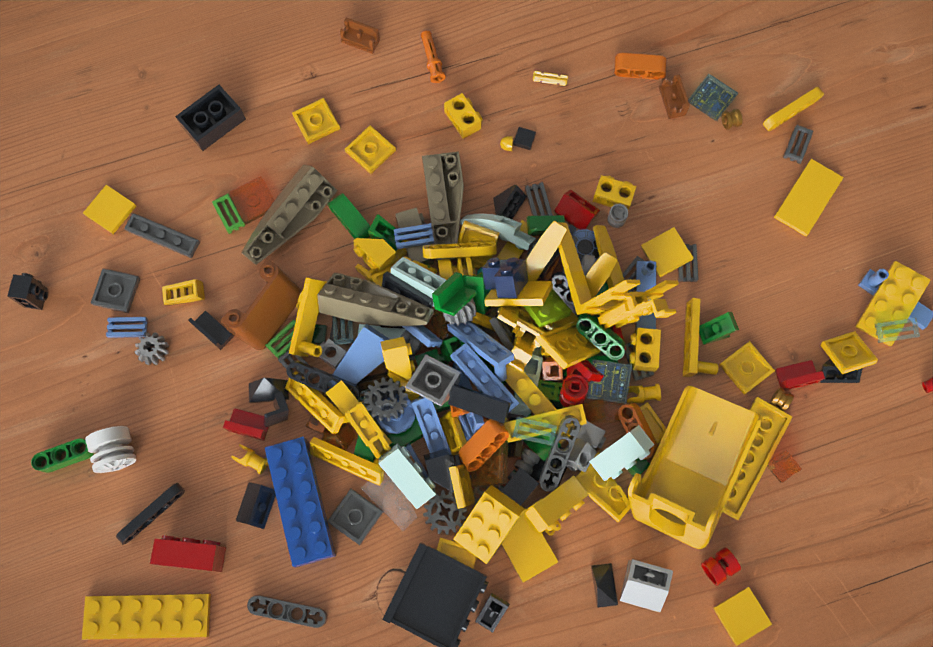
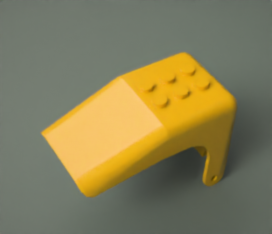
M687 386L681 395L645 475L641 479V474L636 473L630 483L628 498L633 517L637 521L697 549L705 548L713 535L762 422V416L694 386Z

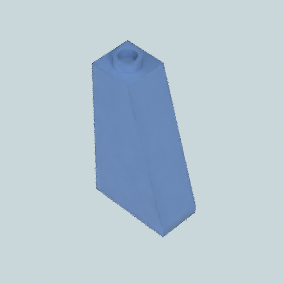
M366 324L332 375L357 384L384 361L380 342L390 339ZM333 380L329 381V389L334 387L337 384V382Z

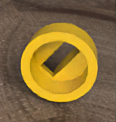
M513 136L501 139L500 145L503 150H513Z

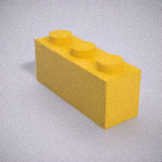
M572 476L529 509L525 515L539 533L545 529L549 532L558 525L556 521L559 518L562 521L572 514L570 512L572 508L577 510L585 504L583 499L589 494L575 476Z

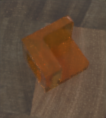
M343 423L338 433L332 434L327 430L321 440L346 451L356 435L348 423Z
M787 450L779 453L767 465L780 483H783L793 474L802 470Z

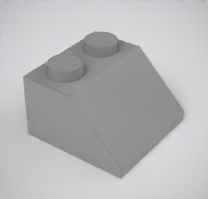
M425 355L407 383L406 388L442 406L450 398L452 385L460 383L461 372Z

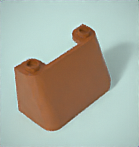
M266 259L259 269L261 278L267 284L245 314L240 310L232 309L220 321L232 335L256 350L265 349V345L274 338L295 309L301 293V289L269 259Z

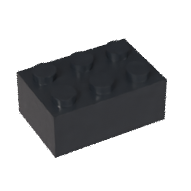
M220 84L175 116L181 127L202 151L246 120L241 108Z

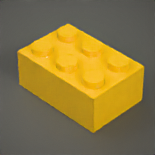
M491 485L483 493L453 540L487 564L525 508Z

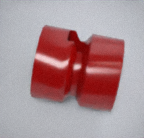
M577 374L569 375L564 379L559 400L565 408L579 404L583 405L589 388L586 379Z
M726 547L715 553V558L709 557L701 563L705 574L716 586L727 580V575L733 576L741 570L738 560Z

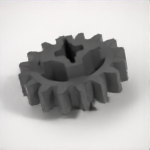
M383 377L381 383L374 380L375 386L369 385L368 390L370 392L364 393L365 398H367L364 400V404L367 406L366 410L372 412L373 418L378 415L380 421L387 417L389 422L391 416L397 419V413L403 414V407L408 406L406 401L408 394L404 393L406 391L405 387H400V381L394 384L392 378L385 382ZM397 393L400 397L399 402L395 399ZM373 397L377 400L375 406L373 404Z
M442 490L440 496L436 493L434 499L428 500L430 505H424L428 512L423 513V516L429 518L425 523L432 524L430 528L432 531L437 528L438 534L445 530L446 535H448L449 530L452 529L455 533L456 526L462 527L460 521L466 520L462 513L467 512V509H458L456 498L452 496V492L450 491L448 495H445L444 490ZM442 499H448L454 503L446 504ZM436 503L438 508L436 513L432 515V508ZM440 505L446 510H451L448 512L450 521L444 515H439L442 513ZM459 510L458 518L454 522L452 518L454 512ZM444 521L448 526H441L436 522Z

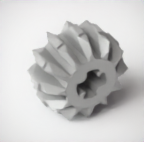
M473 299L454 316L443 312L445 320L449 321L450 324L456 323L457 325L472 321L473 317L476 316V307Z
M154 332L152 336L150 333H146V338L139 337L141 342L135 343V346L139 349L134 351L139 356L138 360L141 362L145 361L147 365H150L152 362L158 365V359L165 361L163 354H169V351L166 350L169 344L165 342L163 336H159L158 333Z

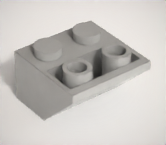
M634 559L629 560L619 601L661 612L669 592L673 571Z

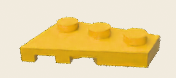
M591 463L586 472L581 471L576 476V479L589 494L588 496L617 522L630 510V502L620 485H617L612 477L604 481Z

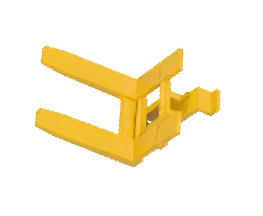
M553 221L545 230L525 260L529 281L537 280L558 248L567 230L565 226L557 221ZM606 251L601 254L585 275L592 298L597 295L617 262V258ZM500 306L497 318L512 326V332L515 333L514 346L511 350L514 354V360L508 363V365L523 372L526 364L532 357L534 348L541 346L536 341V338L540 334L546 333L545 328L554 330L575 321L577 322V316L571 312L570 316L539 328L537 325H533L535 323L523 306Z
M558 222L567 228L558 248L577 315L582 313H588L591 316L599 315V324L604 325L605 329L613 325L619 328L627 323H634L640 320L639 317L642 315L654 313L656 318H667L676 313V309L668 308L666 299L658 298L664 296L663 293L679 285L678 280H665L645 292L628 293V290L641 284L640 280H624L618 259L606 280L609 289L592 298L567 223ZM595 225L593 230L599 256L606 251L617 258L606 227L604 225Z

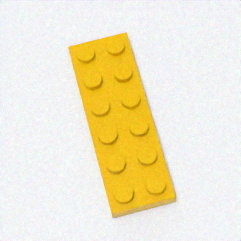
M759 397L755 398L749 410L760 414L762 422L723 510L725 514L736 520H739L792 419L791 415Z
M211 594L85 596L82 640L209 637Z

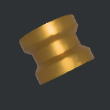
M739 109L722 113V124L726 130L731 129L733 126H742L743 119Z
M779 387L772 396L770 403L778 405L780 410L785 411L795 395L786 393L782 387Z

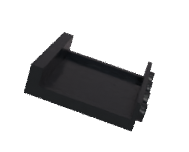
M421 542L382 620L389 624L392 622L437 647H458L461 642L458 636L461 630L463 632L466 631L470 623L467 617L470 611L475 612L480 602L476 600L479 592L484 594L489 583L486 581L487 576Z

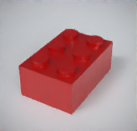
M162 535V539L154 538L150 564L222 572L226 547L220 546L221 542L203 540L201 544V540L183 537L182 541H180L181 538Z

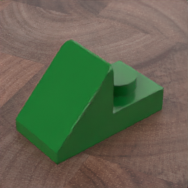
M727 312L700 325L699 335L703 345L730 337V334L739 330L733 313Z

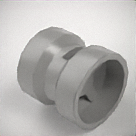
M615 204L611 207L607 218L610 226L620 228L625 224L628 217L627 207L622 204Z

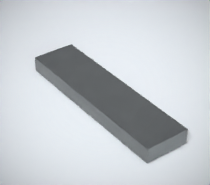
M132 213L124 228L127 232L189 258L193 257L200 244V241L134 213Z

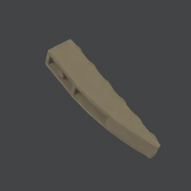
M459 151L422 156L434 245L455 244L458 242L464 190Z
M302 165L263 216L241 253L257 265L316 219L338 190L313 166Z
M335 272L317 294L319 313L372 325H427L434 313V309L371 281Z

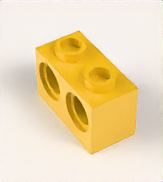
M463 93L444 103V112L462 139L479 131L482 121L480 113L478 111L475 112L472 108L471 100L466 98ZM466 121H472L473 123L467 124V123H465V122H466Z
M601 175L592 202L610 208L615 204H622L629 210L637 186L627 181L615 180L612 176ZM602 188H608L610 191L605 192ZM620 193H625L628 197H622Z
M637 327L635 332L631 334L630 344L633 345V352H630L629 363L632 364V370L656 372L659 368L661 330ZM641 337H647L649 344H644L641 341ZM639 356H646L648 363L641 362Z

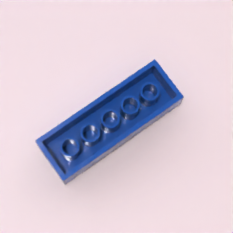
M303 436L265 447L292 566L297 568L336 556L307 439Z

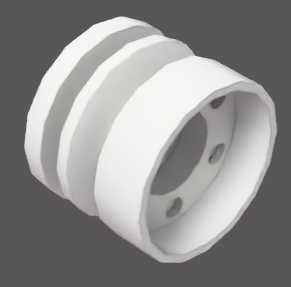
M127 426L105 428L91 433L85 439L88 452L96 453L90 458V461L95 463L92 466L95 473L117 471L132 465L137 460L136 455L132 454L134 448L126 446L132 441Z

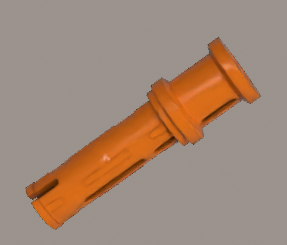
M424 31L420 36L428 60L426 66L430 70V81L432 83H440L446 78L441 67L442 61L437 56L431 31Z

